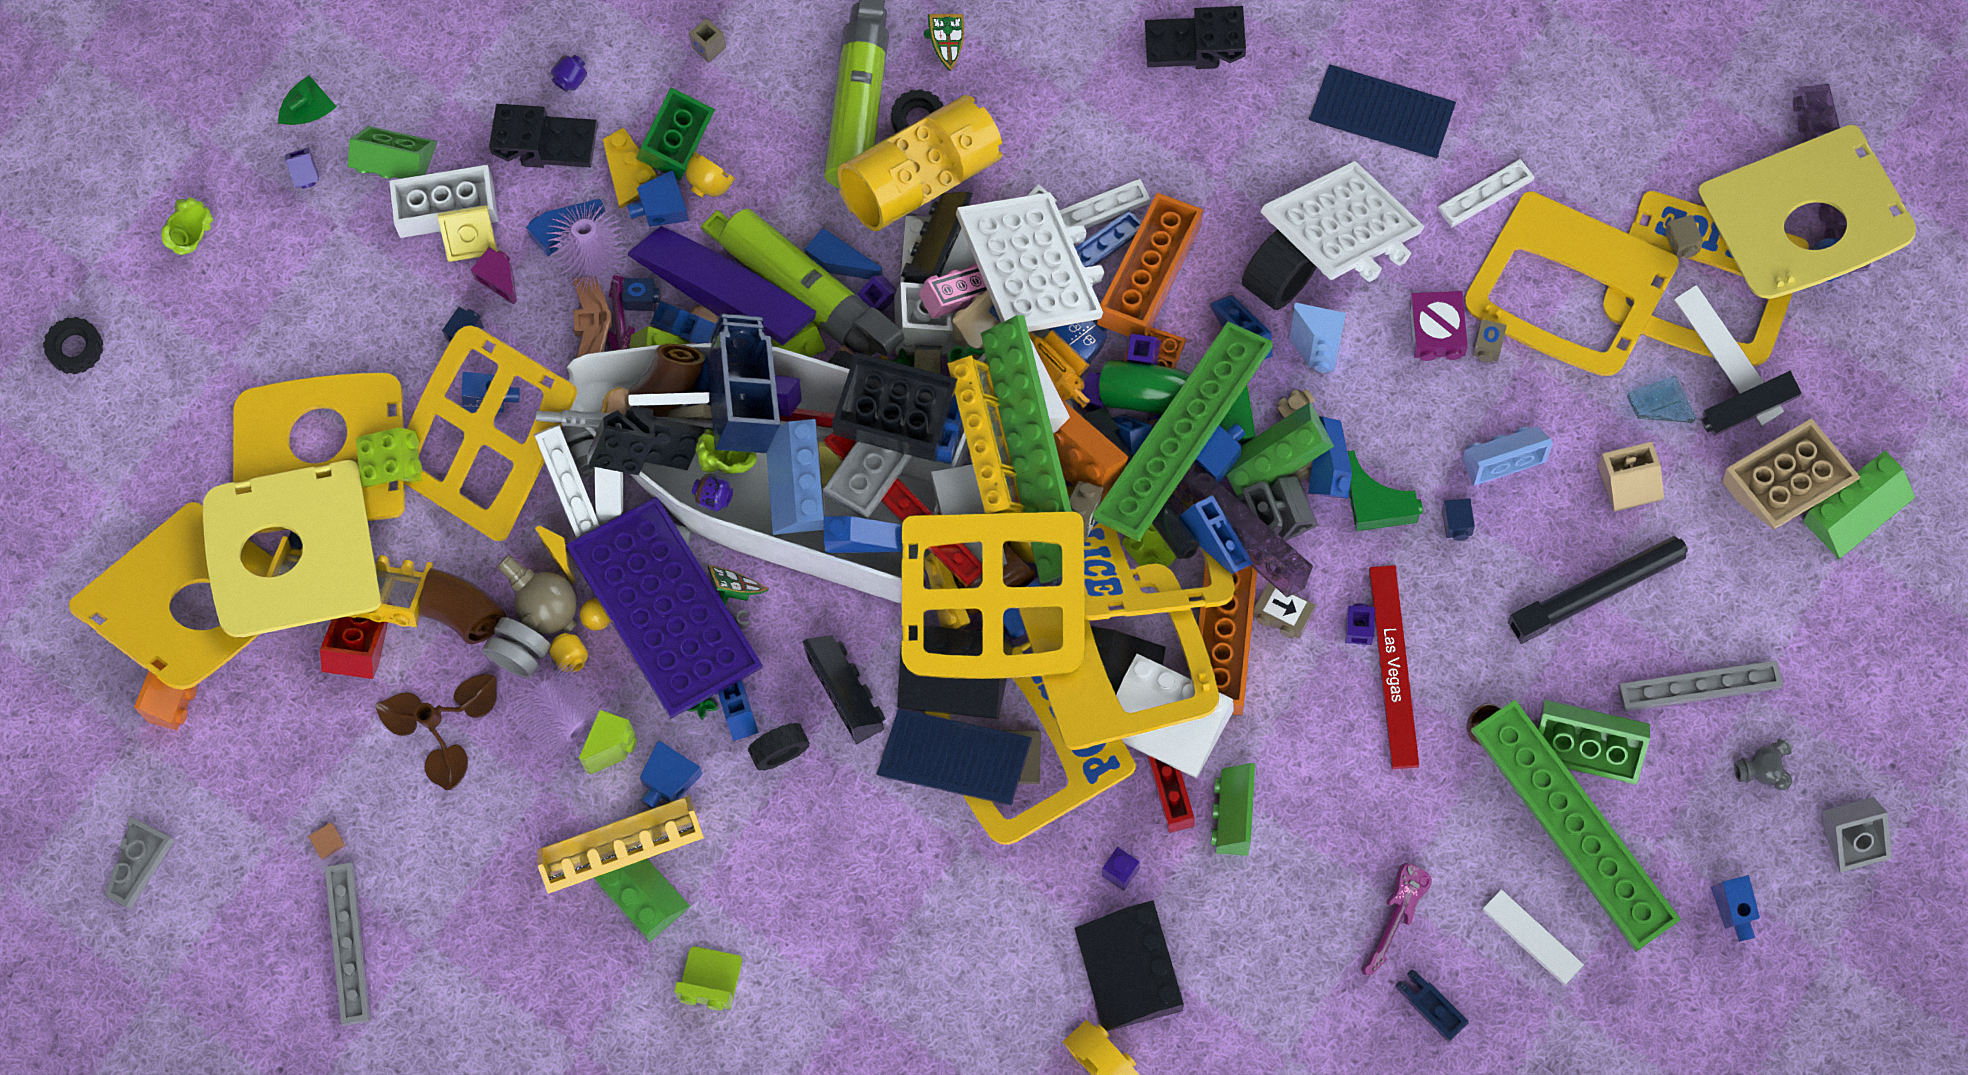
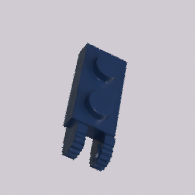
M1411 969L1407 973L1409 979L1422 990L1416 995L1402 981H1399L1395 987L1450 1042L1469 1024V1021L1430 982L1427 983L1416 971Z

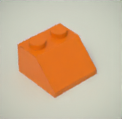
M157 659L152 663L160 671L166 667ZM148 671L134 708L148 723L178 731L179 725L184 724L187 719L188 711L186 708L189 700H193L196 696L197 685L184 690L174 689L167 686L156 675Z

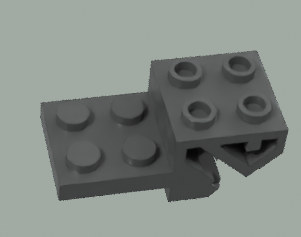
M1297 477L1278 478L1271 488L1266 482H1258L1243 489V495L1219 505L1245 550L1265 541L1272 548L1318 526L1302 483Z

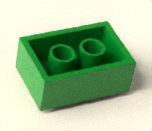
M670 87L636 159L663 173L673 171L675 178L680 181L715 109Z

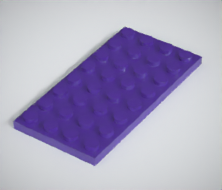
M657 497L566 544L568 553L670 719L763 668L761 661Z

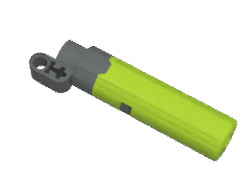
M859 0L858 3L851 7L849 23L843 28L824 168V179L836 188H840L838 181L839 166L875 145L889 32L885 29L887 10L884 8L885 0Z
M748 208L740 210L727 221L720 233V245L753 273L815 310L816 317L812 322L840 345H845L847 348L852 347L858 353L872 356L876 352L887 356L904 340V334L897 325L880 311L867 305L753 210Z

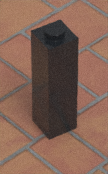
M1790 370L1704 410V418L1701 419V422L1707 433L1711 431L1713 436H1716L1799 398L1802 392Z

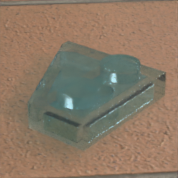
M1676 376L1634 390L1627 395L1638 419L1693 423L1697 418Z

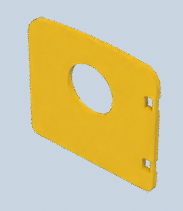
M357 373L291 380L245 390L237 397L233 408V482H244L252 478L303 468L321 467L345 460L356 462L359 468L356 439L358 437L398 427L404 428L403 389L401 383L395 376L389 373ZM396 404V416L389 417L388 405ZM326 408L338 412L344 418L347 426V437L342 449L333 458L321 463H307L298 459L293 454L290 446V434L296 421L302 415L314 409ZM331 471L318 473L316 476L317 479L330 477L332 474ZM397 480V490L390 491V482L371 487L362 486L368 521L397 518L403 514L405 510L404 481ZM251 487L236 489L237 495L252 492ZM269 527L262 529L254 534L285 531L289 529L283 527Z
M190 502L184 505L69 601V610L83 623H87L99 635L143 668L148 669L167 686L174 689L184 690L196 686L260 635L233 637L224 632L220 625L208 630L189 629L179 624L170 612L172 598L179 590L194 583H210L204 541L203 506L197 502ZM248 539L241 551V562L250 573L266 577L273 557ZM97 614L105 621L99 625L91 618ZM156 659L166 666L161 671L152 665Z

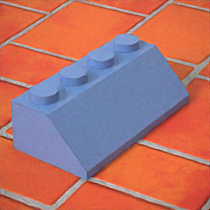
M812 419L787 422L779 426L766 453L773 535L824 530L825 512L816 421Z

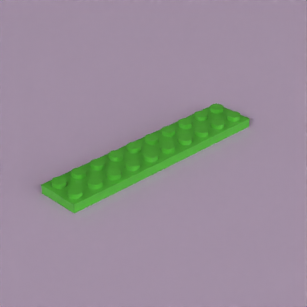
M1016 315L980 334L995 396L999 399L997 402L1000 403L998 409L1014 472L1017 473L1015 479L1021 504L1025 505L1023 513L1072 512L1025 316ZM1031 542L1040 583H1048L1062 577V547L1058 544Z
M1226 323L1094 512L1093 518L1095 521L1134 540L1140 541L1272 349L1273 344L1271 340L1233 323Z
M1513 700L1471 730L1472 734L1635 952L1681 920L1516 700Z

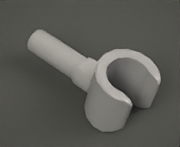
M746 610L739 611L736 618H734L740 629L750 626L751 621L741 622L739 620L740 617L749 616V612Z

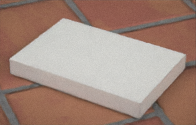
M709 392L629 395L630 406L701 404L710 402Z

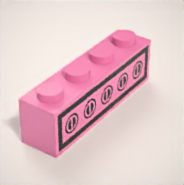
M975 263L962 271L955 269L948 272L945 276L938 277L935 275L928 278L918 294L931 318L934 319L966 309L978 294L985 293L987 288Z

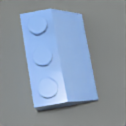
M1295 303L1289 339L1309 367H1314V370L1321 373L1334 372L1346 313Z
M1538 426L1530 429L1529 427H1523L1515 431L1514 434L1508 436L1498 435L1492 438L1490 442L1484 444L1478 442L1469 445L1464 451L1462 460L1474 486L1545 463L1553 442Z

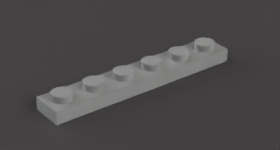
M1776 660L1621 683L1618 689L1623 710L1628 712L1781 689L1783 683Z
M350 862L325 867L341 1024L349 1026L370 1022L354 865Z

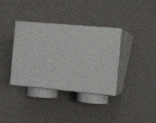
M1874 797L1822 811L1824 832L1840 873L1892 859L1888 812Z

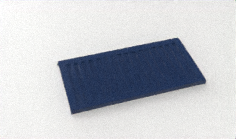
M1329 64L1309 121L1437 159L1439 158V151L1456 102Z
M898 709L877 775L1011 806L1032 738Z

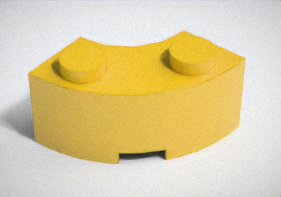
M1085 1020L1062 1041L1074 1059L1090 1075H1139L1133 1068L1136 1065L1135 1061L1126 1052L1121 1054L1107 1039L1109 1034L1100 1024L1094 1026L1088 1020Z

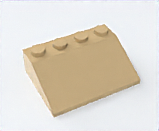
M1811 418L1726 468L1722 483L1738 503L1774 530L1859 480L1860 476Z

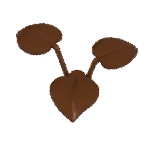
M484 674L462 682L454 693L455 702L461 705L459 707H442L438 705L435 708L429 703H422L418 696L409 692L396 694L387 700L376 703L375 706L382 723L396 735L407 736L414 733L417 728V721L432 732L442 749H436L428 755L424 766L425 772L433 783L447 791L456 787L464 778L468 768V757L465 750L458 744L447 748L437 732L436 727L442 719L441 712H462L465 710V713L472 718L487 715L496 703L497 680L494 675Z

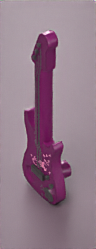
M613 275L609 297L612 298L616 334L608 331L607 337L611 344V351L630 349L631 335L635 333V328L629 325L626 331L622 303V282L624 277L623 275L621 277Z
M1404 863L1398 869L1394 892L1386 901L1387 905L1395 903L1396 906L1376 950L1371 952L1367 963L1362 966L1361 971L1364 975H1372L1387 960L1385 954L1403 915L1405 918L1404 923L1410 925L1419 899L1425 895L1431 886V876L1418 866Z

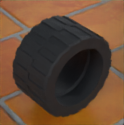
M1277 229L1260 246L1248 263L1243 273L1242 286L1272 309L1279 310L1290 303L1304 288L1317 266Z

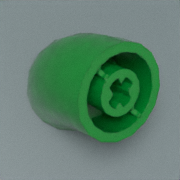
M1109 360L1105 363L1100 375V397L1102 403L1108 408L1163 415L1189 378V375L1186 371L1159 365Z

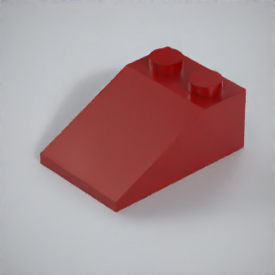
M348 616L332 619L320 648L322 672L374 679L380 662L388 622H375L371 619Z

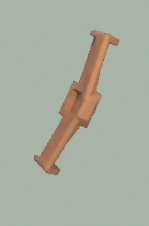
M586 276V280L585 277L584 279L582 277L579 279L578 277L573 282L582 309L573 310L575 336H582L576 358L586 354L603 352L608 330L612 327V313L608 308L601 285L598 284L596 276H594L595 283L591 276V285L590 276L589 280L587 279L588 276Z

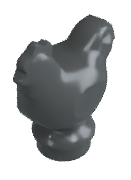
M1778 739L1777 742L1772 743L1770 746L1758 749L1752 761H1748L1746 758L1735 761L1734 770L1738 782L1745 781L1748 783L1754 777L1761 783L1774 785L1778 790L1789 789L1792 784V778L1784 770L1781 758L1792 754L1791 749L1793 745L1786 739Z

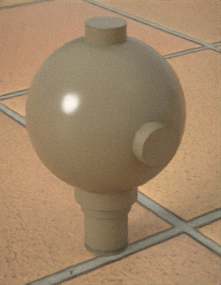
M510 554L496 566L509 579L510 587L516 592L514 609L517 618L522 624L538 634H553L561 630L564 633H569L577 625V622L573 619L577 610V596L573 586L566 578L553 572L534 573L530 568L526 569L524 566H521Z

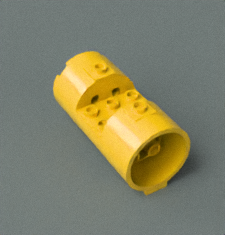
M963 95L841 164L838 168V181L841 188L839 193L849 212H853L858 220L868 229L879 231L1000 161L1003 154L999 151V145L1002 144L998 128L984 106L979 109L973 103V97Z

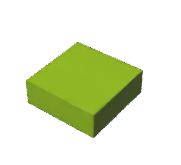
M716 210L700 228L719 244L720 233L729 219Z

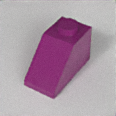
M489 247L471 269L474 279L512 304H515L517 296L513 269L509 262L510 258L500 250L496 252Z

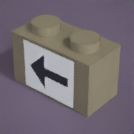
M1078 481L1069 501L1072 512L1079 513L1083 518L1085 544L1095 523L1093 514L1102 502L1104 488Z
M1268 582L1254 607L1253 616L1263 626L1270 627L1272 625L1280 629V633L1285 637L1300 639L1314 614L1316 605Z

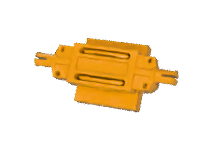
M1051 330L1044 339L1037 337L1032 331L1028 332L1060 398L1063 401L1073 398L1084 408L1087 405L1086 403L1090 402V399L1081 392L1085 385L1080 376L1090 365L1055 331Z

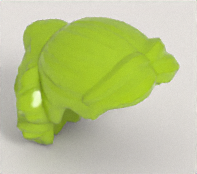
M192 197L186 200H176L175 212L169 216L161 229L163 245L166 248L172 249L177 255H185L196 250L204 235V231L211 229V223L214 220L209 208L204 207L203 202L196 201Z
M707 429L699 437L695 448L698 453L700 467L707 473L717 470L726 474L744 473L757 462L755 452L715 450L714 434L710 429Z

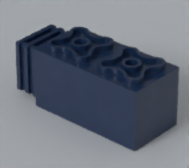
M720 314L710 337L712 351L707 360L715 450L767 453L780 426L771 336H765V333H763L764 325L762 324L764 320L762 317Z

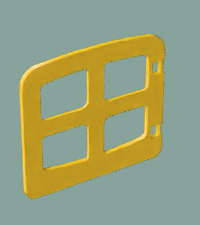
M470 325L464 326L455 333L435 368L407 427L409 430L416 431L419 440V455L436 414L464 432V440L444 481L441 482L422 470V481L414 483L404 481V484L492 540L504 541L509 536L544 464V459L534 434L557 424L561 428L562 423L536 421L535 418L525 443L521 444L495 427V416L516 376L523 378L542 390L543 399L539 411H570L577 396V388L573 383L553 373L505 342L493 337L485 330ZM487 340L495 345L492 352L484 348ZM475 349L496 362L498 370L479 409L475 413H471L448 399L446 393L470 351ZM545 376L554 380L551 388L542 383ZM483 445H487L513 462V468L488 509L482 508L460 493L461 486L479 449Z
M1039 512L909 516L903 521L902 659L909 671L918 676L997 679L1069 673L1080 666L1085 655L1084 521L1079 513ZM1004 542H1042L1060 545L1062 547V584L1060 586L1007 587L1003 583ZM982 543L983 581L978 588H924V552L927 548L947 544ZM909 545H918V559H909ZM1033 607L1062 608L1063 645L1059 650L1021 655L1004 654L1003 615L1007 609ZM947 609L980 610L983 615L982 654L980 656H959L927 653L924 650V612L927 610ZM909 626H918V640L909 641Z

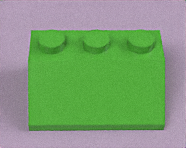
M368 126L349 140L348 167L356 169L359 173H377L380 177L387 179L394 177L403 179L426 175L438 141Z
M1255 763L1223 768L1221 770V777H1215L1214 793L1219 794V803H1214L1213 819H1218L1217 829H1212L1211 845H1216V853L1244 856L1249 854Z
M648 859L594 877L597 885L649 943L691 907Z

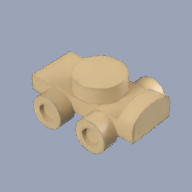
M1296 389L1290 394L1289 400L1284 397L1278 402L1279 407L1277 411L1284 419L1307 403L1313 404L1315 399L1307 389L1302 392Z

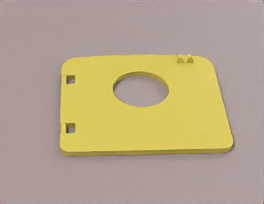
M1855 125L1844 126L1706 181L1699 187V196L1749 289L1761 298H1776L1839 277L1909 245L1915 238L1916 225L1912 216L1906 210L1902 199L1875 153L1869 147L1862 131ZM1862 147L1867 155L1859 158L1855 150ZM1814 202L1826 203L1834 206L1844 215L1847 228L1843 237L1836 244L1821 250H1808L1796 246L1788 239L1784 230L1785 221L1793 210L1804 204ZM1897 206L1901 214L1894 217L1889 208Z
M345 460L321 467H309L252 478L244 482L221 484L207 492L203 500V526L207 567L219 623L222 630L228 635L247 637L371 612L378 609L381 605L363 490L356 462ZM331 471L332 476L317 479L316 474ZM251 487L252 492L237 495L236 489ZM269 527H283L296 533L302 541L303 552L299 562L287 573L276 577H260L250 573L243 566L241 551L245 542L254 533Z

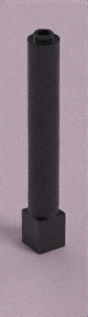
M1102 408L1083 414L1082 417L1128 456L1127 466L1134 455L1118 435L1120 428L1107 410ZM1166 501L1153 520L1152 525L1178 559H1189L1196 554L1199 543L1169 502Z
M1672 536L1541 603L1536 601L1512 613L1508 624L1520 644H1523L1547 632L1550 627L1685 560L1688 548L1681 538L1678 539Z

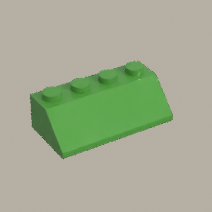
M1309 402L1241 446V456L1226 476L1237 497L1243 495V489L1258 482H1266L1272 487L1278 478L1288 477L1333 448L1334 444L1315 409Z
M1885 450L1857 472L1860 476L1859 480L1818 503L1808 512L1803 520V523L1838 559L1842 558L1915 499L1904 469Z
M1544 700L1537 729L1567 769L1637 785L1650 741L1649 723Z

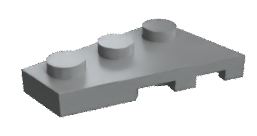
M129 816L127 835L125 839H122L120 858L118 863L114 865L105 896L131 910L175 840Z

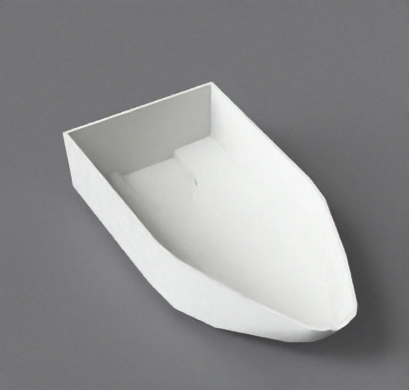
M712 343L682 344L693 347L708 357L712 351ZM660 345L586 354L574 359L566 367L570 376L569 382L573 383L577 388V396L570 411L601 413L602 401L606 393L618 387L629 389L637 383L648 371L655 357L656 349ZM772 347L775 375L800 379L802 402L797 408L835 413L850 369ZM780 421V426L787 422ZM963 424L952 464L939 461L933 462L912 456L897 477L934 515L940 514L930 473L963 466L969 453ZM817 426V428H822V429H833V428H826V427ZM585 427L595 438L598 428ZM696 452L688 470L645 462L639 476L630 474L652 498L657 497L667 511L689 530L735 551L902 604V552L826 553L824 530L773 535L766 453H756V464L744 473L726 474L719 470L711 473L704 472L700 467L698 453ZM705 474H713L729 480L730 487L733 488V496L727 508L723 507L720 511H713L698 506L695 501V495L692 494V488L696 479L701 480ZM823 494L825 516H853L862 518ZM881 501L869 517L872 520L903 524ZM909 545V559H918V545ZM928 548L924 552V558L931 553Z

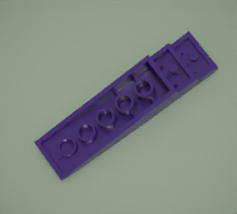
M662 226L628 252L629 257L718 317L720 314L762 317L764 320L762 325H764L763 333H765V336H771L772 339L782 346L816 317L815 310L764 278L721 254Z

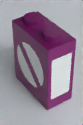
M1463 292L1411 293L1409 306L1414 358H1421L1423 361H1431L1436 359V357L1457 360L1465 356L1468 342Z

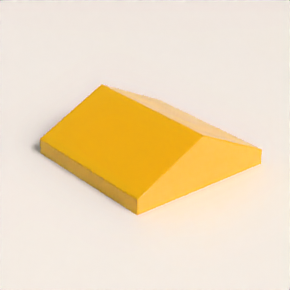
M540 525L537 526L535 530L543 545L572 585L576 582L574 561L567 551V543L564 537Z

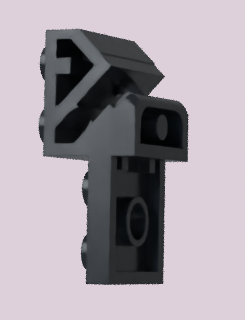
M1243 6L1194 8V18L1145 20L1147 67L1195 66V69H1216L1219 66L1220 59L1231 64L1245 57L1246 39Z
M496 103L489 149L492 155L508 162L520 156L521 165L524 167L544 168V165L591 168L598 123L595 119L550 117L547 115L545 107Z
M638 406L629 407L625 415L617 410L603 417L587 454L588 466L638 476L645 462L688 470L696 453L695 448L698 439L704 434V427L653 417V409Z

